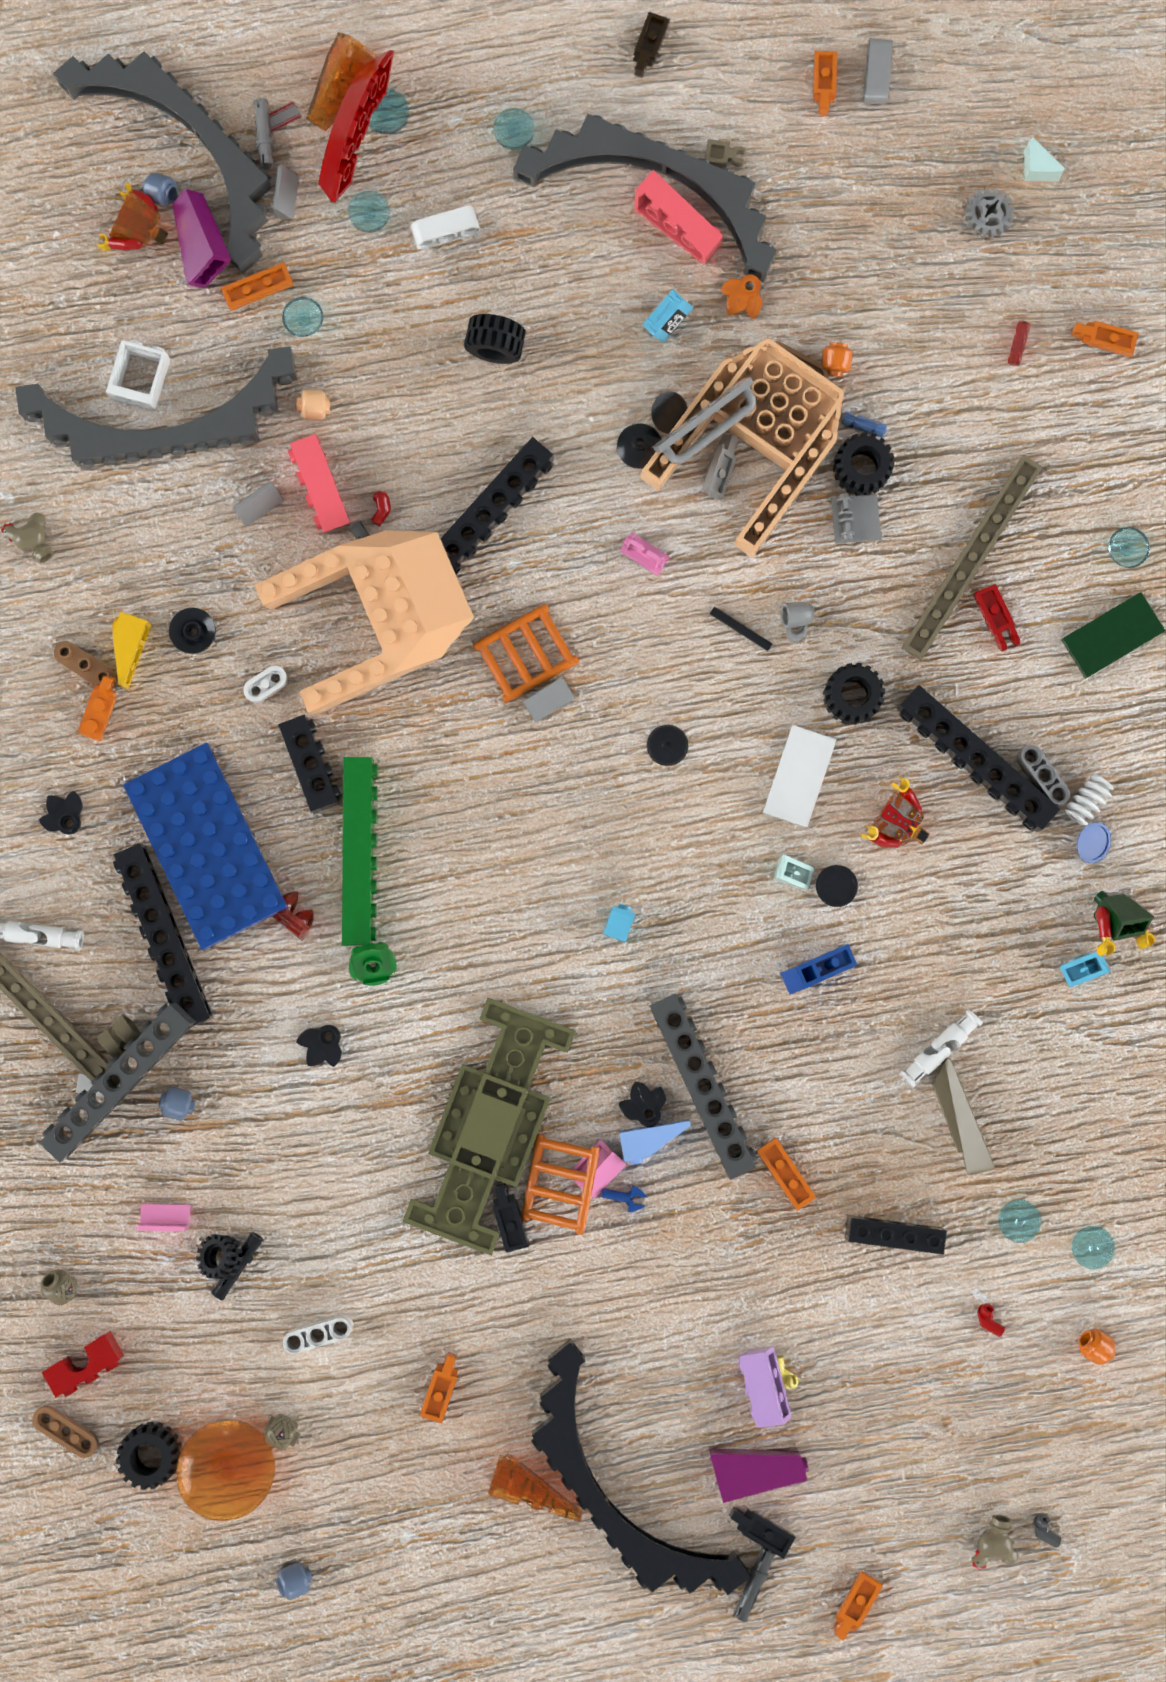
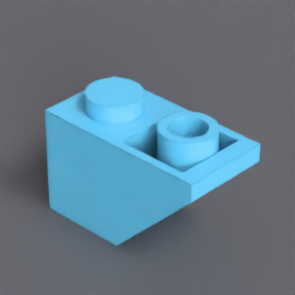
M620 903L618 907L613 906L603 935L626 942L635 917V913L631 912L632 908Z

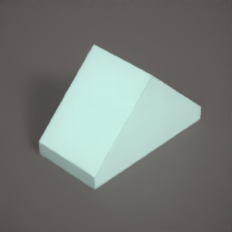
M1032 137L1024 150V180L1058 181L1065 168Z
M782 855L779 858L773 880L808 890L814 867L789 856Z

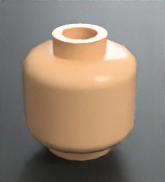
M304 389L301 397L296 398V411H301V416L305 420H323L325 415H329L330 397L326 396L323 390Z

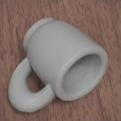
M792 602L782 605L781 620L783 626L787 628V637L791 642L800 641L806 634L807 625L813 622L814 610L811 604ZM802 627L798 633L791 632V628Z

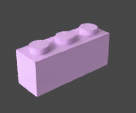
M774 1346L745 1351L739 1356V1367L744 1374L746 1382L745 1392L750 1398L752 1406L751 1416L755 1420L757 1428L783 1425L792 1416Z

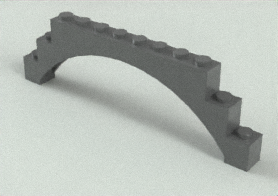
M143 51L126 67L119 58L115 60L108 53L91 69L83 60L79 62L74 56L69 58L53 75L58 84L73 100L78 96L104 95L132 99L150 105L182 123L204 144L219 166L228 192L230 232L226 248L231 257L230 262L244 274L263 256L260 251L261 244L253 235L267 223L264 215L266 211L258 202L272 188L269 182L270 175L263 167L258 168L254 164L255 160L247 151L242 152L238 148L239 144L231 135L227 136L223 132L224 129L216 119L212 121L207 116V110L200 103L196 105L192 101L193 97L185 87L181 89L177 85L176 78L169 71L165 73L161 69L162 65L155 56L150 57Z
M588 113L577 138L568 131L555 129L545 153L535 146L528 147L523 145L513 168V175L515 180L535 187L538 181L552 174L574 167L603 163L643 167L662 173L684 184L705 200L726 224L740 250L745 265L743 274L755 275L760 281L765 282L777 249L773 248L768 242H758L766 216L757 209L747 208L756 184L749 177L744 175L738 176L731 173L725 167L711 165L706 159L694 158L684 150H675L668 147L662 141H653L640 132H631L621 124H612L599 115L592 116Z
M291 346L268 349V357L256 375L238 394L218 409L182 425L142 431L116 429L84 420L50 400L39 384L18 386L15 389L19 415L28 422H39L43 418L47 440L57 446L66 445L69 441L72 461L77 467L90 469L96 464L115 465L117 461L123 460L136 462L143 457L157 459L161 458L163 454L183 455L186 453L185 451L190 450L204 452L210 447L229 448L231 444H253L254 441L260 440L256 413L269 415L273 411L279 410L275 384H291L292 381H297V373Z

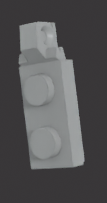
M733 434L722 435L701 489L717 500L723 499L737 460L734 450L739 438Z

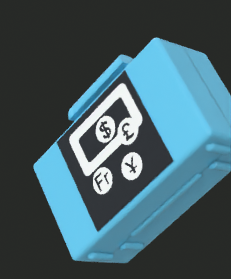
M672 289L642 325L654 337L664 343L691 312L693 306Z

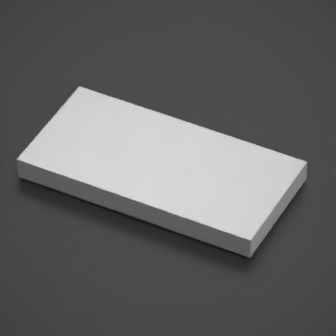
M795 725L791 726L762 812L763 814L804 828L808 827L836 739Z

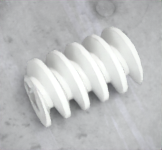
M1093 774L1090 777L1091 781H1086L1084 784L1085 788H1080L1078 791L1079 795H1074L1072 798L1073 802H1068L1066 804L1067 809H1064L1065 813L1073 821L1085 827L1088 825L1085 818L1093 820L1094 816L1091 811L1099 813L1100 809L1097 804L1105 806L1106 802L1103 797L1111 799L1112 795L1109 790H1114L1107 780L1097 774Z

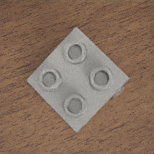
M843 493L839 497L831 498L835 544L881 540L877 494L849 496L848 493Z

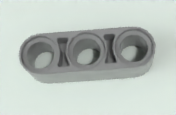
M869 39L863 103L887 104L893 40Z
M1029 745L1018 752V765L1031 783L1056 806L1066 803L1070 798L1069 788L1042 750L1035 745ZM1026 751L1034 755L1033 763L1026 760ZM1040 770L1047 773L1048 779L1046 782L1040 780ZM1053 790H1058L1061 793L1060 801H1056L1053 798Z

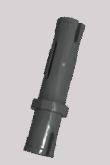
M763 1546L755 1565L750 1568L751 1577L748 1579L736 1610L733 1613V1616L735 1618L738 1617V1620L742 1622L748 1621L762 1584L769 1577L768 1570L776 1554Z

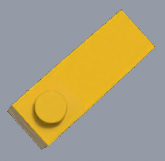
M120 612L119 617H116L113 621L112 634L118 685L128 690L152 625L147 620Z

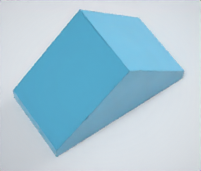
M1096 950L1059 966L1070 988L1111 972L1104 957L1099 956Z

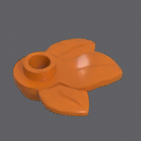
M745 275L741 279L732 278L726 281L720 290L723 294L729 296L726 303L728 315H735L746 310L747 314L754 319L759 314L763 303L759 295L761 282L755 275ZM748 282H752L754 284V288L752 290H747L745 288V285Z

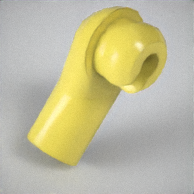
M776 1355L784 1387L787 1389L796 1388L799 1383L797 1376L785 1369L784 1356Z

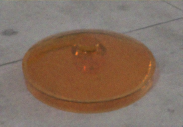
M234 1419L214 1421L194 1432L184 1444L176 1466L177 1485L185 1503L198 1515L214 1521L239 1519L255 1510L268 1495L275 1475L274 1455L270 1445L265 1442L264 1435L252 1425Z

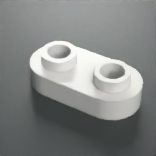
M271 666L246 682L243 689L244 695L249 701L260 703L284 688L287 684L288 676L281 667ZM275 675L280 676V680L277 683L272 681ZM255 688H260L259 695H253Z

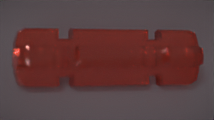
M1019 321L1017 324L1016 334L1014 335L1010 351L1011 354L1008 359L1009 365L1019 366L1022 361V354L1024 353L1027 334L1030 329L1029 322Z

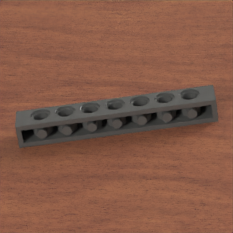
M672 994L649 1005L728 1178L732 1180L755 1169L754 1162L758 1161L752 1148L747 1149L744 1140L747 1139V1136L742 1126L737 1127L734 1121L737 1115L732 1104L728 1106L724 1099L727 1096L722 1083L717 1084L713 1076L717 1074V1071L712 1061L707 1062L704 1056L707 1050L701 1039L697 1041L694 1035L697 1028L692 1018L687 1019L683 1011L687 1007L682 996L677 998L676 994ZM672 1013L678 1014L681 1019L680 1024L676 1027H671L667 1021L668 1016ZM681 1035H687L691 1040L689 1047L685 1049L680 1048L678 1045V1038ZM693 1056L698 1057L701 1062L700 1067L696 1070H691L688 1067V1060ZM702 1078H707L711 1084L709 1090L705 1092L698 1089V1082ZM712 1100L720 1102L721 1107L717 1113H710L708 1110V1104ZM722 1122H728L731 1126L730 1132L726 1135H721L718 1132V1126ZM739 1144L741 1148L739 1155L735 1157L730 1156L728 1153L729 1146Z
M176 1002L169 1005L165 1003L156 1012L158 1017L153 1022L148 1021L140 1029L142 1034L136 1040L132 1038L123 1047L126 1051L120 1057L116 1055L107 1064L109 1069L104 1074L100 1072L91 1081L93 1086L88 1091L83 1090L75 1098L77 1103L72 1108L67 1107L58 1116L61 1120L55 1126L51 1124L42 1133L44 1138L39 1144L59 1163L66 1160L196 1023ZM162 1023H166L169 1026L170 1031L168 1035L161 1032L160 1026ZM146 1040L153 1044L152 1052L145 1049L144 1043ZM130 1057L136 1060V1069H132L128 1065ZM113 1075H117L120 1078L119 1086L113 1084ZM97 1092L103 1094V1103H99L96 1100ZM81 1109L87 1112V1120H83L80 1117ZM65 1126L71 1130L72 1135L70 1138L63 1132Z

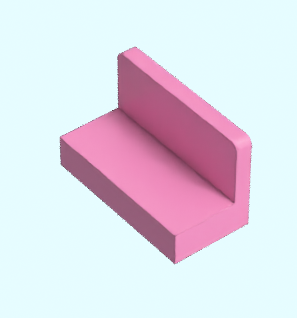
M601 1139L594 1145L599 1147L600 1150L591 1195L593 1198H596L626 1166V1163ZM583 1157L572 1169L586 1172L589 1158ZM574 1180L583 1189L584 1182Z
M142 1203L140 1224L136 1225V1230L186 1231L190 1228L191 1204Z

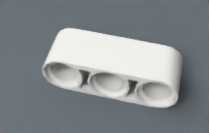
M464 206L416 220L410 226L416 247L420 250L470 237L480 231L475 210L472 206Z
M341 1314L294 1328L284 1337L283 1347L288 1353L297 1354L343 1340L351 1333L353 1321L348 1315ZM336 1322H344L347 1325V1331L344 1333L337 1331ZM313 1329H321L324 1333V1338L320 1340L314 1338ZM290 1336H298L301 1340V1345L293 1346L289 1340Z

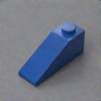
M846 944L780 974L790 995L857 966L849 944Z

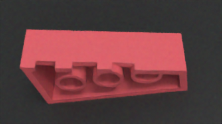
M654 170L650 172L635 190L634 210L703 265L707 263L721 246L723 239L721 231L716 226L711 225Z
M314 434L289 443L291 449L287 451L292 463L297 462L300 471L296 472L300 485H306L308 490L305 498L309 508L314 507L317 516L313 517L317 529H322L326 533L351 524L341 496L338 493L333 475L328 467L326 456L320 446L321 443L318 436Z

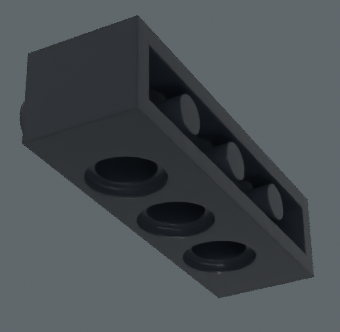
M304 714L278 724L310 811L315 814L339 805L338 798L341 797V793L337 784L333 785L330 779L333 772L329 762L324 763L322 754H325V750L321 741H316L314 733L317 732L313 719L308 720ZM303 736H307L309 738L308 745L303 748L298 747V740ZM310 758L317 759V765L313 769L306 768V762ZM320 779L324 780V789L315 791L314 783Z
M847 1215L845 1239L853 1243L944 1255L947 1230L942 1227Z

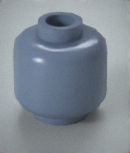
M151 173L143 182V193L150 195L155 204L165 207L177 199L178 188L171 177L160 173Z
M170 1087L167 1091L163 1090L158 1109L161 1110V1114L164 1117L184 1120L187 1114L192 1115L195 1101L191 1100L192 1095L190 1091Z
M297 1562L281 1569L275 1581L281 1597L293 1600L309 1592V1583L313 1581L309 1568H303Z

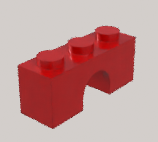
M111 1331L84 1347L89 1358L87 1367H77L73 1364L70 1357L67 1356L41 1372L55 1398L61 1394L65 1397L78 1390L76 1385L83 1381L87 1385L99 1378L98 1372L103 1369L109 1372L120 1365L118 1360L124 1357V1354Z

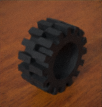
M213 1234L205 1238L206 1241L200 1243L203 1248H198L197 1250L200 1253V1257H196V1261H200V1264L197 1265L198 1269H202L200 1273L212 1279L224 1280L231 1278L230 1275L234 1276L236 1274L234 1269L239 1270L240 1265L237 1264L238 1261L242 1262L243 1257H239L242 1249L238 1248L240 1243L236 1242L234 1237ZM221 1248L223 1252V1258L220 1265L218 1266L216 1263V1255L218 1250Z

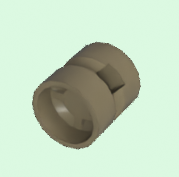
M124 1014L112 1023V1028H106L97 1036L101 1046L113 1058L116 1055L120 1057L126 1051L123 1047L132 1038L136 1040L142 1034L139 1028Z

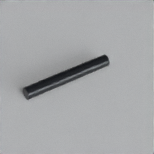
M715 606L713 607L710 615L766 651H769L773 643Z

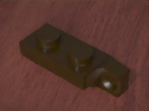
M648 12L634 50L633 61L637 62L635 76L643 78L647 66L652 67L655 63L670 24L669 18Z

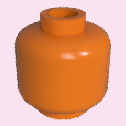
M830 342L829 346L824 347L821 364L823 369L828 370V376L841 377L842 373L850 371L853 352L848 348V344Z
M1095 1328L1083 1332L1079 1338L1080 1353L1091 1362L1103 1365L1114 1358L1116 1353L1115 1341L1103 1331Z

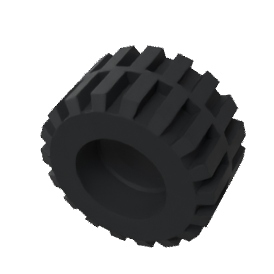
M495 314L473 315L469 319L464 348L471 355L484 361L498 364L515 363L521 358L526 330L516 321Z
M862 432L861 436L854 434L851 439L847 438L843 445L840 446L834 459L833 472H836L834 475L835 480H840L839 486L841 488L844 486L848 488L847 493L851 494L854 491L856 492L855 496H861L862 493L870 495L874 492L875 494L888 481L894 468V462H892L894 453H890L891 447L889 444L884 445L885 439L882 437L878 440L876 439V434L872 433L869 437L867 432ZM856 455L870 457L875 463L876 471L869 475L858 473L852 467L851 458Z
M849 663L844 667H839L827 680L823 695H825L823 701L824 705L827 704L828 706L826 709L828 713L832 712L835 720L839 718L842 720L841 723L846 724L849 722L851 725H856L859 722L864 723L874 716L881 708L880 706L885 699L883 698L885 688H882L884 682L877 677L879 675L877 671L872 672L870 666L863 667L862 663H856V665ZM856 682L865 689L867 698L863 705L852 706L844 701L841 695V688L845 683Z
M148 1422L146 1425L141 1424L137 1426L121 1441V1446L117 1449L116 1453L119 1454L116 1458V1464H120L117 1470L119 1475L124 1473L125 1477L123 1480L125 1482L128 1480L132 1482L131 1487L136 1488L140 1485V1490H146L148 1487L151 1490L156 1489L159 1485L165 1484L178 1469L179 1461L183 1452H180L182 1444L176 1441L179 1437L177 1433L174 1435L170 1433L171 1427L167 1426L165 1429L163 1428V1423L158 1422L154 1425L153 1422ZM148 1443L157 1447L162 1458L159 1467L150 1468L141 1463L138 1458V1447L140 1444Z

